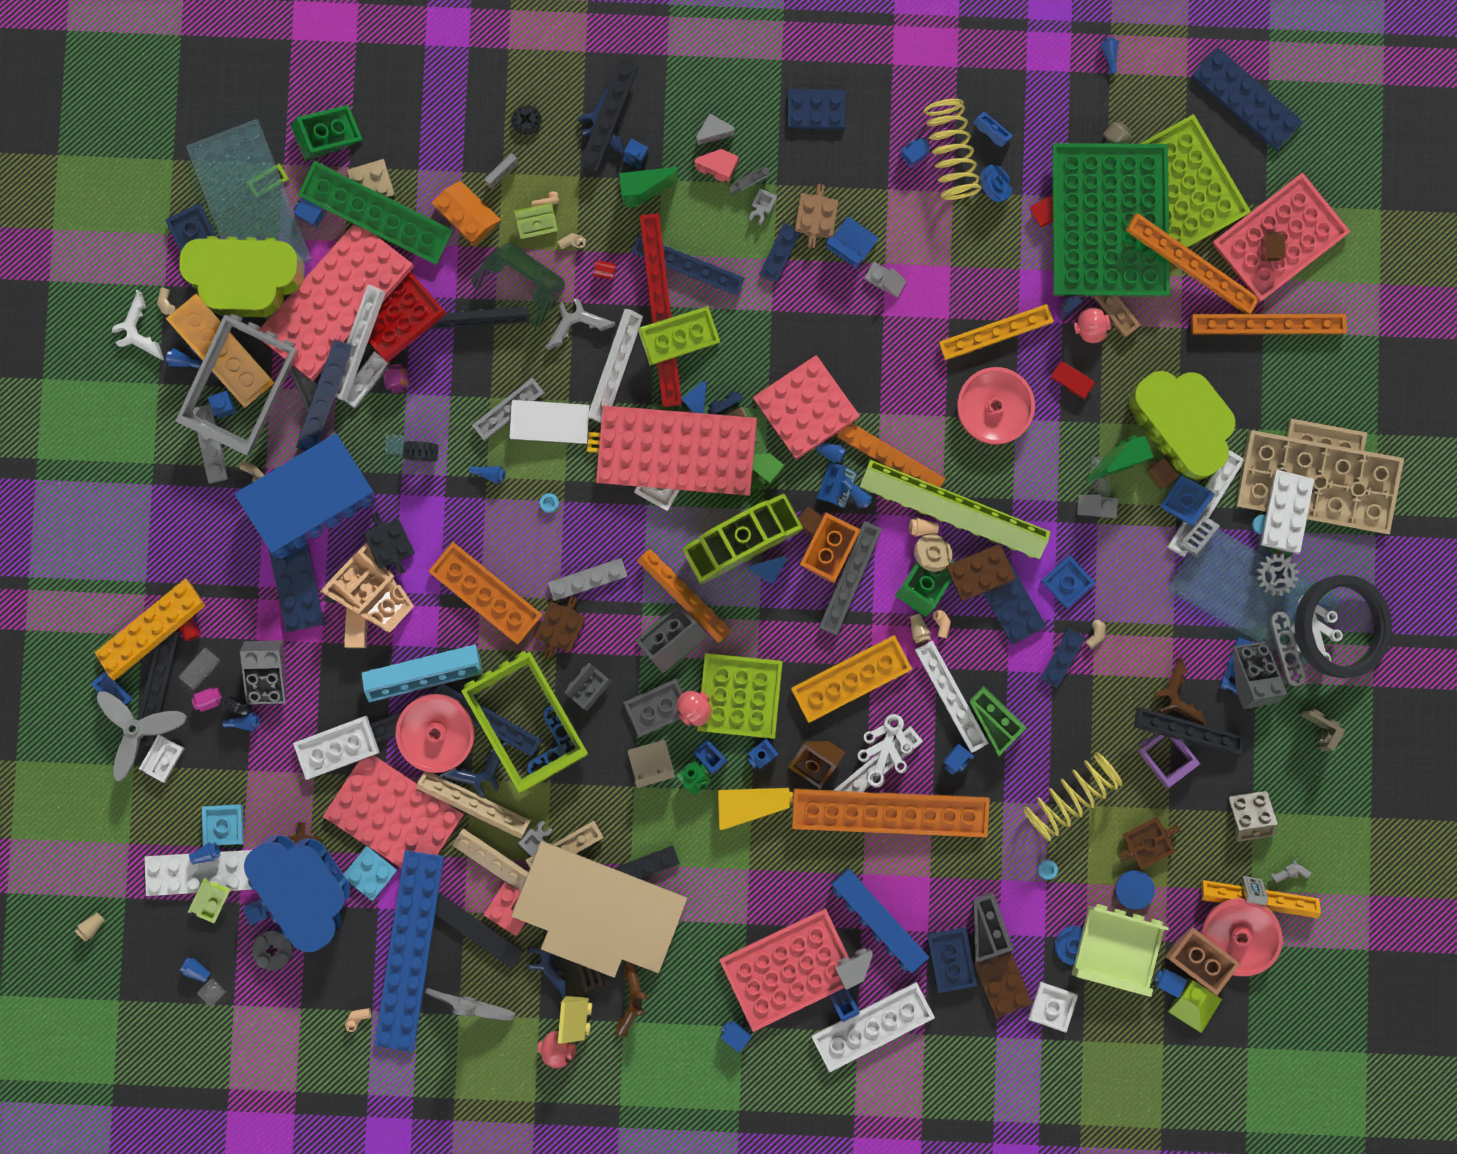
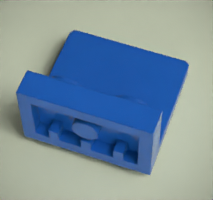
M847 217L834 236L828 239L826 248L857 269L878 241V237L850 217Z

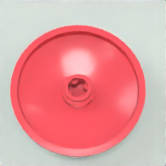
M991 367L976 372L965 382L958 396L957 412L962 426L973 438L986 444L1000 445L1017 439L1027 430L1034 416L1035 400L1030 386L1023 377L1006 368Z
M440 694L425 695L411 702L401 713L396 726V741L403 757L414 767L432 773L445 772L461 764L470 753L475 738L474 723L467 709L457 700Z
M1245 898L1230 899L1217 905L1207 915L1202 927V935L1240 963L1233 973L1235 976H1251L1265 971L1276 961L1282 949V930L1277 917L1265 905L1248 903Z

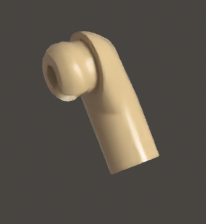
M571 233L557 241L562 250L569 245L577 248H584L586 246V239L575 233Z
M160 288L157 305L163 314L170 315L175 311V306L170 305L168 302L170 290Z
M243 460L239 465L241 470L254 475L252 482L264 476L256 465Z
M1098 619L1092 623L1094 635L1086 641V644L1091 649L1105 638L1106 626L1104 622Z

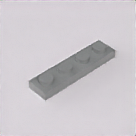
M531 378L472 426L485 441L511 421L512 400L536 401L545 393L536 381Z
M210 404L194 408L193 415L217 426ZM197 432L208 483L228 480L221 443Z
M622 558L548 582L553 600L557 601L628 576Z

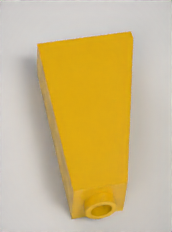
M789 788L718 790L719 829L724 830L790 808L789 804H793V792H789Z

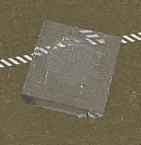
M213 978L197 992L210 1007L226 993Z

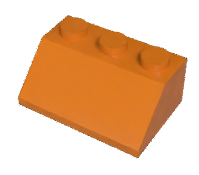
M461 181L444 189L431 202L434 209L474 247L501 222V219Z
M825 513L800 565L834 584L860 529Z

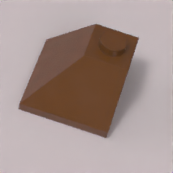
M829 741L805 742L788 767L818 788H821L845 752Z

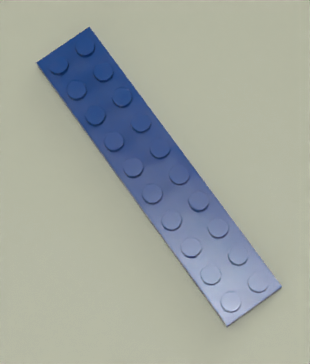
M410 850L404 851L374 1046L410 1052L415 1050L444 856Z

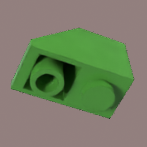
M770 453L756 454L753 461V473L757 475L755 478L761 484L765 485L767 483L770 486L783 470L784 464Z

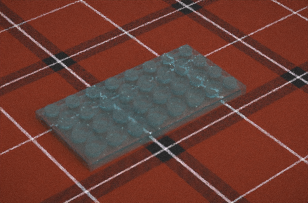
M258 119L186 146L221 239H226V237H237L238 240H245L246 237H254L257 240L275 238L277 241L288 243L299 254L304 264L313 261L297 218L293 214L292 205Z
M1205 523L1204 527L1211 531L1213 528ZM1203 530L1200 531V533H1202L1203 535H1208V533L1204 532ZM1217 530L1198 558L1188 552L1167 590L1258 642L1267 641L1269 648L1278 653L1270 626V617L1274 613L1283 612L1288 615L1292 626L1295 622L1298 600L1314 583L1295 574L1299 581H1293L1296 587H1289L1290 593L1283 591V596H1278L1277 591L1274 596L1270 595V590L1264 593V586L1258 587L1261 581L1255 579L1256 576H1259L1255 569H1261L1258 563H1265V556L1224 532ZM1197 536L1196 539L1202 542L1203 539ZM1193 543V546H1195L1196 548L1199 546L1198 544ZM1273 562L1270 565L1276 567L1278 563ZM1275 571V572H1274V574H1276V577H1275V578H1279V577H1280V576L1278 575V572H1279V571ZM1278 583L1274 588H1280L1284 585ZM1328 592L1317 605L1327 611H1336L1342 599ZM1315 613L1317 620L1327 626L1328 623L1324 620V617ZM1278 615L1275 623H1279L1281 629L1277 630V633L1287 631V628L1282 629L1281 623L1284 622V619L1279 618ZM1282 634L1280 636V643L1287 645L1290 638L1288 635ZM1299 652L1302 667H1305L1307 661L1302 653ZM1287 653L1285 655L1286 658L1290 659L1293 662L1295 661V657L1292 653Z

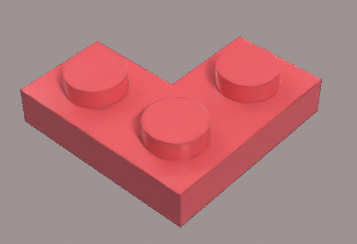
M504 882L484 913V916L517 936L526 923L511 917L513 911L511 908L517 901L520 891Z

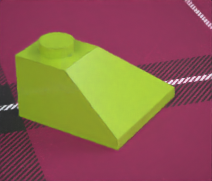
M1187 978L1188 981L1180 997L1174 999L1168 1012L1202 1033L1222 999L1200 984Z

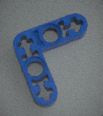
M552 706L545 709L543 717L559 746L530 761L527 768L530 774L534 773L531 770L534 767L533 763L537 765L543 763L541 758L544 757L546 764H549L548 757L551 753L558 754L559 758L567 754L568 746L566 743L562 745L560 741L568 739V733L563 738L558 737L556 730L558 727L563 726L562 723L552 728L551 724L555 722L552 718L548 719L547 717L549 710L555 712ZM569 740L570 745L574 746L572 740Z

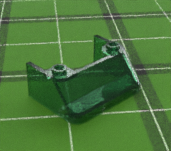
M504 244L486 258L470 282L477 290L489 272L499 273L508 265L538 285L533 292V299L541 308L531 321L533 328L537 330L564 292L565 282L562 277L513 244Z

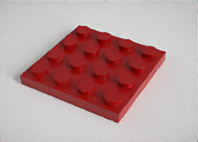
M410 271L381 304L368 341L388 363L447 313Z

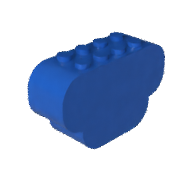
M273 835L260 842L246 856L244 871L249 879L248 884L252 890H256L259 894L261 904L264 907H268L272 920L280 925L285 939H289L294 947L303 952H314L328 944L340 928L342 921L340 910L350 896V885L325 846L318 840L311 838L302 839L294 843L286 836Z

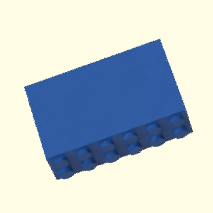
M337 433L234 493L275 559L286 557L290 554L289 551L295 547L297 549L303 547L307 543L306 540L311 537L315 539L324 533L323 530L328 527H336L341 523V519L354 516L357 513L356 510L361 507H369L374 503L373 500L376 499L372 488Z

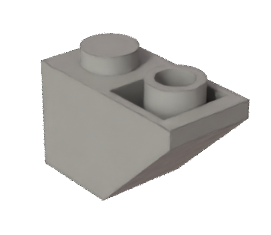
M860 949L855 952L856 956L850 959L844 957L837 961L838 965L835 968L846 990L864 981L873 955L870 949Z

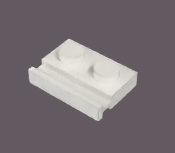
M158 735L139 769L165 783L185 748L162 735Z

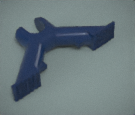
M608 83L606 90L592 113L582 114L578 117V122H593L591 128L580 131L582 136L588 137L591 135L610 83ZM614 131L609 145L623 156L624 151L621 137L615 136Z
M507 742L502 743L504 750L508 744ZM493 748L491 749L490 756L486 757L487 764L483 771L474 774L467 772L465 768L459 770L455 767L440 774V777L473 785L480 797H486L481 784L484 780H489L495 791L499 789L495 772L501 760Z
M532 946L528 948V953H538L541 955L542 960L539 964H527V968L530 970H542L564 998L566 996L567 979H563L561 976L562 971H557L551 964L552 953L541 950V947Z

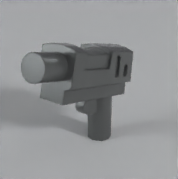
M763 166L737 180L736 184L729 187L732 194L739 190L741 192L765 179L770 174L769 169Z

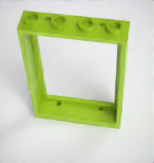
M525 651L516 655V660L511 663L506 661L500 664L497 671L484 673L481 675V680L477 682L473 680L465 684V689L461 690L520 794L589 755L532 654ZM528 664L576 748L521 779L474 695Z

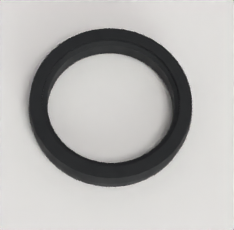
M1335 575L1324 578L1313 584L1299 602L1295 615L1296 641L1303 657L1320 673L1337 678H1351L1364 675L1381 662L1391 641L1392 620L1389 607L1380 591L1373 584L1360 577ZM1338 587H1346L1360 594L1369 605L1374 619V635L1368 651L1359 661L1348 666L1334 664L1324 657L1315 643L1312 630L1313 615L1317 604L1326 593Z

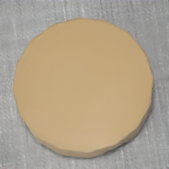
M924 535L917 541L914 547L916 561L928 571H942L952 560V550L948 542L945 543L942 540L943 538L938 535Z

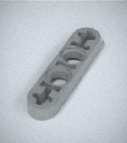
M1283 612L1274 613L1270 617V626L1285 680L1290 686H1299L1304 682L1305 674L1299 652L1296 649L1289 617ZM1278 615L1279 618L1284 619V622L1281 623L1282 629L1287 628V631L1277 633V630L1281 629L1280 624L1275 623ZM1282 634H1286L1290 638L1287 645L1280 643V636ZM1287 653H1292L1295 657V661L1292 664H1288L1285 661ZM1297 665L1298 669H1294L1295 675H1299L1300 677L1297 679V683L1295 682V680H1291V676H1293V671H1288L1287 667H1294Z

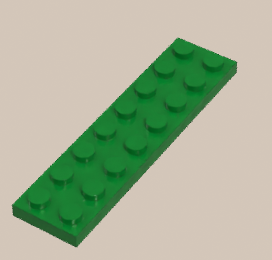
M316 161L313 162L298 196L436 265L454 231Z

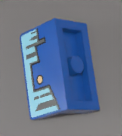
M829 463L817 499L832 503L840 508H845L850 493L841 481L848 477L854 484L857 473L843 465Z

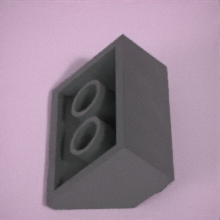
M678 604L635 641L659 670L664 673L706 638L707 634L691 615Z

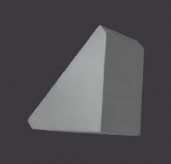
M709 114L696 136L697 145L734 136V127Z

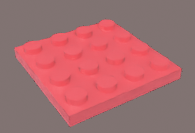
M817 355L753 397V400L795 460L860 418L858 412Z

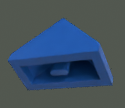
M702 381L681 399L682 403L691 413L704 414L706 382Z
M786 556L765 561L748 566V570L750 573L773 585L787 559Z
M708 739L693 751L713 774L728 761Z
M843 988L829 995L842 1022L860 1014L848 989Z

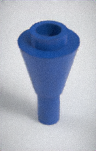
M1115 37L1103 39L1104 42L1100 43L1109 64V72L1114 74L1117 73L1116 60L1119 40H1115Z
M175 348L172 351H168L166 356V362H169L168 366L172 367L191 366L200 369L202 361L191 359V357Z
M471 466L469 469L470 474L480 475L498 485L501 481L505 480L506 476L503 466L483 468Z
M848 477L841 481L848 488L858 509L861 507L864 509L872 502L870 500L872 498L871 494L854 485Z
M255 712L235 719L223 720L222 725L224 728L235 727L255 732L260 725V719L256 716Z

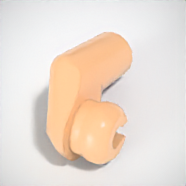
M555 191L549 192V198L532 201V207L551 202L552 206L558 204L560 199L558 198V193Z
M936 610L933 613V619L940 626L937 636L947 639L951 621L944 611Z
M370 1008L352 1011L345 1021L346 1030L353 1032L356 1030L360 1020L371 1018Z

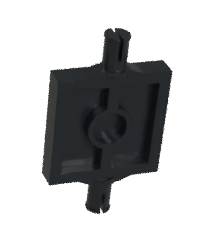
M379 513L371 515L376 526L362 535L378 568L394 565L398 575L406 573L402 561L414 555L415 552L399 518L383 523Z

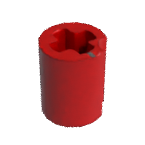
M596 260L593 276L614 280L616 264Z
M193 617L179 627L185 642L201 635Z

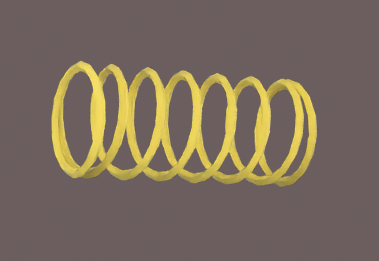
M961 99L941 100L928 105L923 111L926 115L936 116L951 113L962 108L954 116L937 117L926 122L928 126H936L954 119L964 121V125L957 130L941 131L929 136L931 140H939L955 134L967 135V139L960 144L945 145L932 150L933 154H942L958 148L970 149V153L963 158L949 159L935 164L936 168H945L961 162L973 164V167L964 173H954L938 178L937 181L948 182L964 176L976 178V181L972 184L961 185L943 191L940 195L946 200L969 197L982 189L977 184L980 177L971 173L976 168L977 163L968 159L973 154L974 149L971 146L965 145L970 140L971 135L963 131L968 124V120L960 116L965 110L964 101ZM956 105V107L944 111H927L937 106ZM971 188H978V189H976V190H974V191H971V192H969V193L952 196V195L959 194V193H962V192H964V191H967V190H969V189H971Z
M1094 752V757L1100 767L1114 782L1115 787L1102 778L1088 761L1084 760V764L1097 781L1103 796L1096 792L1076 770H1072V773L1086 792L1091 805L1084 801L1064 779H1060V782L1074 801L1079 814L1072 810L1052 788L1048 790L1063 812L1067 823L1060 819L1041 798L1037 797L1038 803L1051 821L1055 832L1048 828L1029 807L1025 806L1023 809L1027 818L1047 841L1051 842L1049 833L1053 836H1059V829L1053 817L1066 827L1071 826V820L1065 808L1074 816L1081 818L1083 811L1078 800L1086 807L1094 808V800L1090 792L1100 799H1106V791L1103 784L1113 790H1117L1118 786H1122V780L1100 753Z

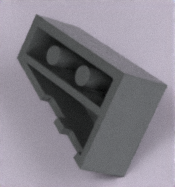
M994 891L975 897L976 962L1012 951L1014 946Z

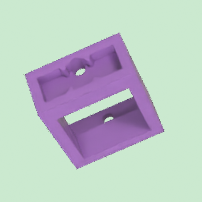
M1156 734L1152 739L1148 737L1139 744L1141 747L1137 751L1166 788H1170L1200 765V763L1183 741L1170 738L1187 761L1165 777L1146 752V750L1165 737Z

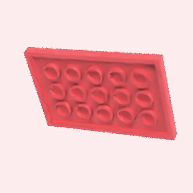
M1301 173L1213 241L1212 244L1251 293L1258 297L1260 303L1349 234L1350 230L1307 177ZM1275 231L1279 232V234H1285V258L1280 262H1261V238L1267 232Z
M373 755L359 760L323 817L402 868L405 850L438 855L464 814L450 804L417 789L416 782Z
M825 908L719 960L754 1032L845 988L835 966L838 965L837 961L848 957Z

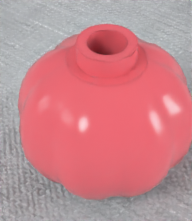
M1096 307L1084 309L1079 314L1077 322L1074 323L1075 334H1080L1082 339L1089 343L1102 341L1107 336V330H1111L1109 316L1104 315L1103 311Z
M695 691L684 692L677 700L676 709L680 712L677 716L687 726L691 723L695 726L705 724L712 714V708L708 702L710 698L703 691L700 694Z
M553 1031L547 1034L543 1041L539 1042L538 1053H541L546 1065L559 1069L565 1067L570 1060L574 1059L576 1045L572 1044V1042L558 1043L559 1031Z

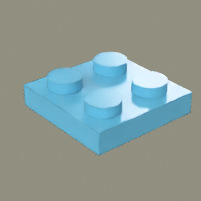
M243 804L202 806L203 846L209 842H215L217 845L244 844Z
M366 846L344 873V876L350 884L371 901H374L398 869L376 851Z

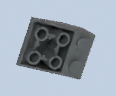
M244 641L240 650L246 704L286 703L284 641Z
M1267 641L1234 646L1232 648L1236 691L1243 709L1276 704L1287 695Z

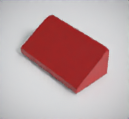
M1052 195L1030 207L1031 216L1040 227L1053 221Z

